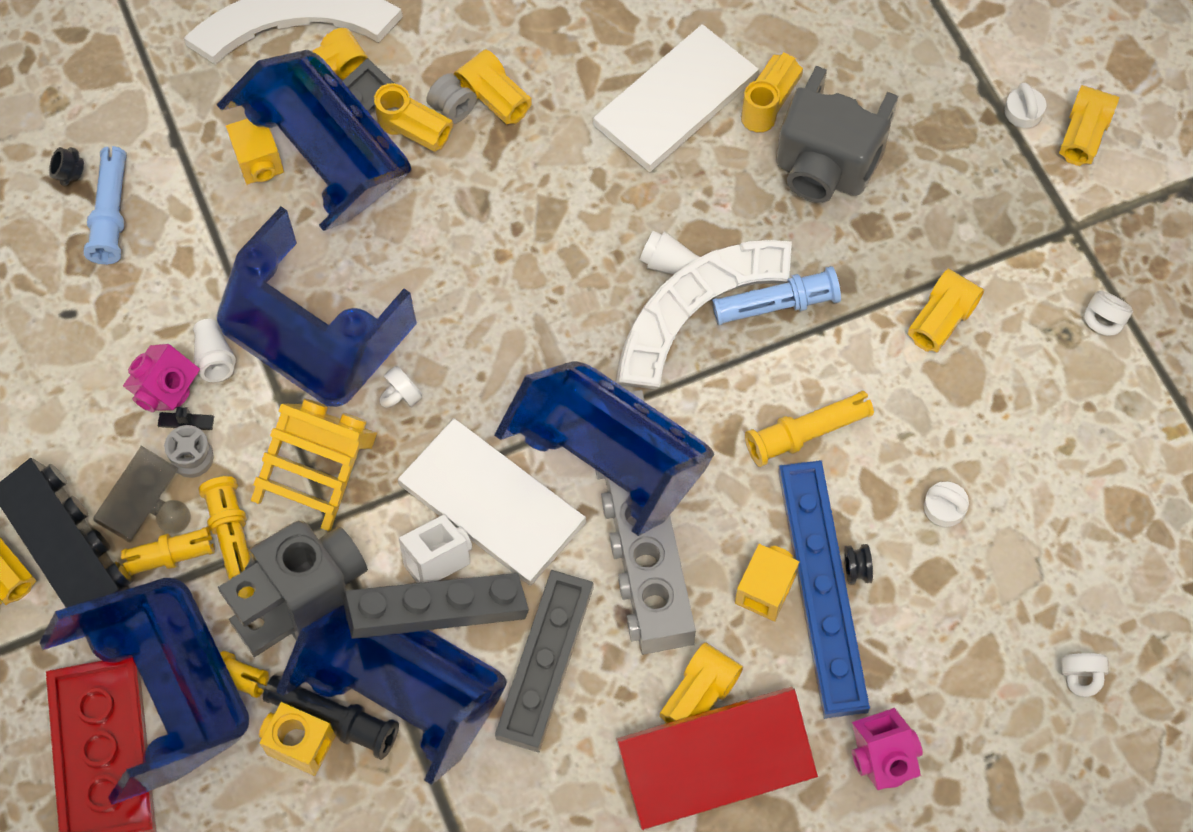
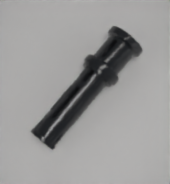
M277 674L273 675L267 684L282 690L283 694L280 695L269 689H264V702L272 703L276 706H279L280 702L326 721L330 723L333 731H336V736L340 742L344 744L354 742L372 750L374 757L380 760L388 755L395 743L399 731L398 721L389 719L386 722L367 714L362 705L351 704L348 707L343 706L338 702L285 680Z

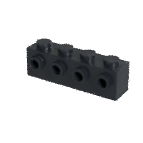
M29 458L0 481V507L75 623L97 632L137 600V597L129 587L133 580L117 561L113 563L107 554L110 545L103 535L95 528L90 529L84 520L89 516L87 510L74 496H68L63 488L67 481L61 472L52 464L46 467L33 458Z

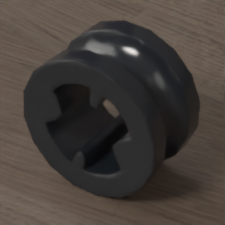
M861 544V547L857 550L853 549L851 545L845 546L844 565L848 584L855 585L859 579L864 580L866 584L872 583L873 564L869 545Z

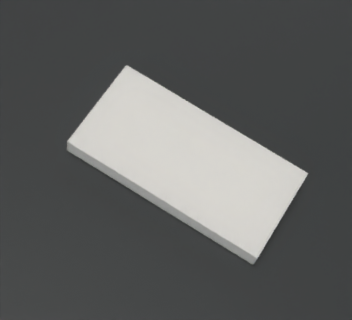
M701 24L594 116L593 126L648 172H651L741 93L746 86L758 78L759 69Z
M455 418L398 478V483L402 488L437 515H445L455 528L461 526L472 542L511 572L518 573L520 579L529 586L538 579L586 523L584 515Z

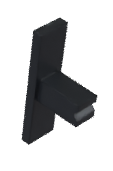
M177 407L176 413L160 412L157 426L177 428L190 425L201 430H213L215 417L214 415L190 414L188 407Z

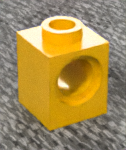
M264 113L225 125L246 185L254 182H265L272 179L275 175L284 173L279 152Z
M758 544L737 588L735 604L775 622L794 583L800 561L793 559V555L781 547L770 546L768 548Z
M280 702L275 714L270 712L266 716L259 731V738H262L259 743L266 755L313 776H316L336 737L330 723ZM295 729L305 731L304 738L299 744L294 746L283 744L284 737L288 732Z

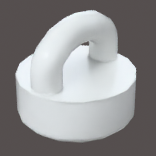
M1021 83L1018 89L1013 90L1008 96L1004 108L1005 116L1015 126L1031 128L1042 120L1046 109V100L1040 92L1032 89L1028 83Z
M1097 291L1088 304L1084 318L1092 330L1105 336H1111L1120 333L1133 311L1132 307L1120 298L1104 291ZM1097 313L1105 319L1114 322L1113 325L1107 326L1100 323L1095 318V314Z
M394 366L384 375L391 386L382 393L380 397L381 406L389 408L404 399L412 407L422 398L420 390L398 366Z
M949 481L939 482L928 490L923 504L924 512L928 519L936 525L942 527L954 526L960 523L967 513L969 506L968 495L956 483Z
M1093 653L1065 655L1062 658V674L1067 676V684L1070 691L1082 697L1097 694L1104 685V675L1109 674L1108 658L1103 654ZM1079 676L1093 677V681L1089 685L1079 684Z

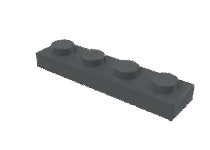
M551 570L495 733L496 740L540 752L594 588L592 581Z
M518 573L346 590L343 598L352 639L524 620L529 611Z

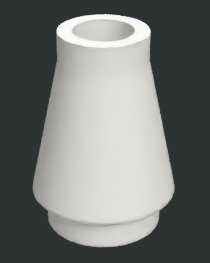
M652 231L639 260L648 264V269L675 274L692 261L700 258V256L694 254L665 231L663 234Z
M203 319L198 321L193 327L195 334L194 364L200 368L198 374L207 382L223 381L232 375L236 358L215 320Z

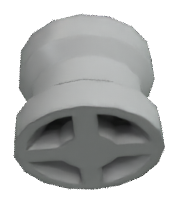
M448 73L441 76L431 86L426 100L433 109L441 110L442 115L451 119L453 124H456L467 117L472 111L477 97L469 88H462L460 80L455 75Z
M190 425L180 426L171 431L167 436L164 444L165 453L178 474L183 477L194 478L201 476L212 466L214 459L213 450L201 429Z

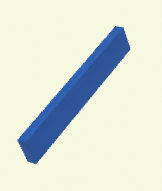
M822 460L780 465L778 473L794 559L800 561L797 576L823 717L826 719L868 713L870 705Z

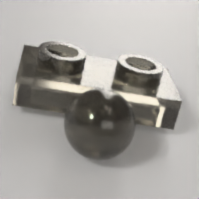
M141 446L94 515L92 521L131 543L150 513L155 516L156 523L163 532L168 534L181 533L188 527L191 520L189 508L178 500L164 502L160 499L177 473L178 468Z

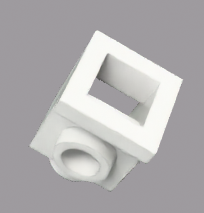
M445 515L399 537L404 567L417 583L439 581L470 564L468 551L472 550V544L469 536L461 526L455 528Z

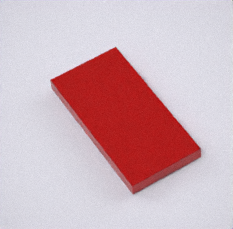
M134 654L46 671L59 832H156L141 677L137 656Z
M792 686L616 738L641 830L818 777L796 691Z

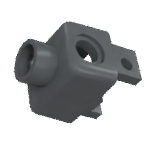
M815 66L806 87L797 88L780 129L776 161L781 169L790 172L787 177V184L794 193L808 201L824 203L831 199L835 189L853 196L860 195L865 190L884 156L898 95L887 92L876 115L863 109L856 99L840 93L833 95L823 94L827 69Z
M296 521L249 548L250 560L244 568L245 570L220 585L218 589L235 614L229 618L230 624L255 658L290 634L302 646L346 616L343 603L346 591L345 585L366 573L368 568L357 546L342 527L338 526L318 539L308 524L303 521ZM244 587L255 589L254 594L249 598L238 596L239 591ZM258 618L264 621L260 629L253 630L248 627L250 623Z

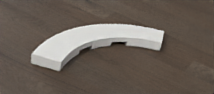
M240 0L204 20L184 37V41L187 47L216 65L232 50L255 38V33L278 26V29L311 25L310 22L334 23V27L347 28L379 43L403 16L400 8L385 0Z
M777 240L744 242L739 245L712 251L676 272L653 294L633 323L619 361L616 384L657 390L661 384L666 356L677 332L686 320L702 305L724 292L754 284L787 283L790 277L792 242Z

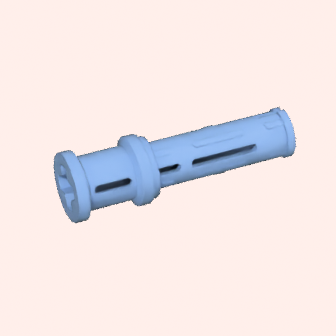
M109 146L102 148L100 151L95 210L87 217L90 235L89 242L85 244L83 253L86 259L97 264H113L121 258L118 239L119 233L124 229V219L119 211L126 152L116 146L112 147V158L109 157Z
M833 266L825 268L824 272L805 277H800L799 274L791 275V278H788L787 283L724 298L712 299L716 322L718 325H722L726 322L790 307L801 312L805 311L807 306L829 300L834 304L841 301V291Z

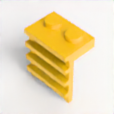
M303 399L302 404H281L278 411L281 413L276 428H273L270 434L272 440L269 449L264 453L261 460L264 463L260 475L255 478L253 484L255 489L251 501L261 504L265 491H270L324 512L325 516L321 529L331 531L359 449H372L377 432L366 429L367 421L356 416L342 413L340 419L326 413L328 406L313 400ZM284 441L341 463L342 467L338 478L279 456L278 453L282 442ZM274 466L334 488L330 502L270 480Z

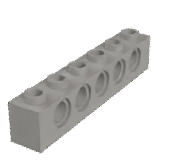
M638 390L591 399L592 415H586L585 422L589 441L597 440L600 452L593 454L597 480L605 478L608 490L606 493H601L604 515L606 519H614L616 532L609 533L614 559L622 558L625 573L618 574L622 600L630 599L633 614L626 616L631 642L639 641L642 655L692 646L695 644L696 629L643 392ZM616 438H626L631 443L625 447H617L611 441ZM625 476H633L640 482L634 486H624L619 480ZM641 515L647 518L649 522L643 526H633L627 520L631 516ZM642 555H650L656 558L658 562L651 567H642L635 560ZM657 595L664 598L667 604L662 608L653 609L648 607L644 600L649 596Z

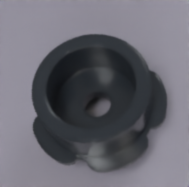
M58 147L50 161V177L60 180V184L63 186H67L72 180L77 181L84 168V160L79 157V151L72 147L68 149Z

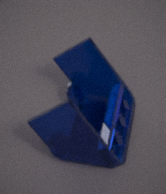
M302 50L258 60L216 104L221 111L242 106L249 121L258 127L273 128L278 126L328 186L322 191L323 207L329 215L319 224L323 231L352 220L411 172L410 162L331 67L319 55L310 50Z
M280 206L237 253L217 310V321L222 333L227 338L319 402L330 407L342 406L355 396L417 324L411 293L403 289L378 318H375L365 310L351 308L341 312L330 325L326 324L267 283L276 273L279 262L297 244L288 211Z
M572 361L526 375L494 434L498 439L503 440L521 433L525 436V442L529 446L542 452H546L548 449L555 450L564 447L629 492L626 503L631 509V516L637 520L631 531L637 536L666 521L705 472L714 457V451L705 442L597 369L578 361Z
M162 578L55 611L39 642L42 650L85 637L91 651L103 661L115 663L133 657L167 731V735L156 738L146 748L143 755V764L126 769L108 796L111 805L179 780L237 743L247 731L249 726L248 711L190 589L183 582L174 578Z
M342 605L301 629L276 692L284 696L305 682L311 685L316 693L325 697L342 695L353 689L424 731L419 742L420 747L425 752L426 757L432 761L424 781L432 785L461 761L500 700L507 680L497 669L429 630L352 639L345 608Z

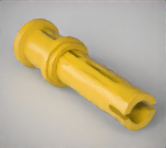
M860 391L855 395L793 419L790 416H783L777 420L775 425L757 432L754 429L746 431L745 441L751 458L758 467L765 466L768 463V459L788 451L791 454L799 452L804 442L866 417L873 416L874 408L871 400L863 401L868 398V394L865 391Z
M222 476L202 483L198 490L201 498L206 500L210 515L207 525L210 531L218 537L224 566L230 580L240 573L235 552L241 572L248 565L250 554L243 532L247 518L245 512L239 508L235 493L238 488L237 480L232 476ZM244 587L239 591L238 596L249 598L254 594L255 589Z

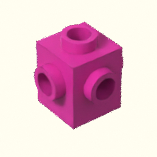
M170 344L150 345L145 353L140 354L131 363L128 369L130 376L123 384V387L134 394L132 400L138 406L149 412L174 410L180 407L190 394L189 386L200 371V368Z
M895 708L852 722L857 748L852 749L855 767L860 776H868L877 790L898 787L908 780L921 776L917 758L923 756V750L919 737Z

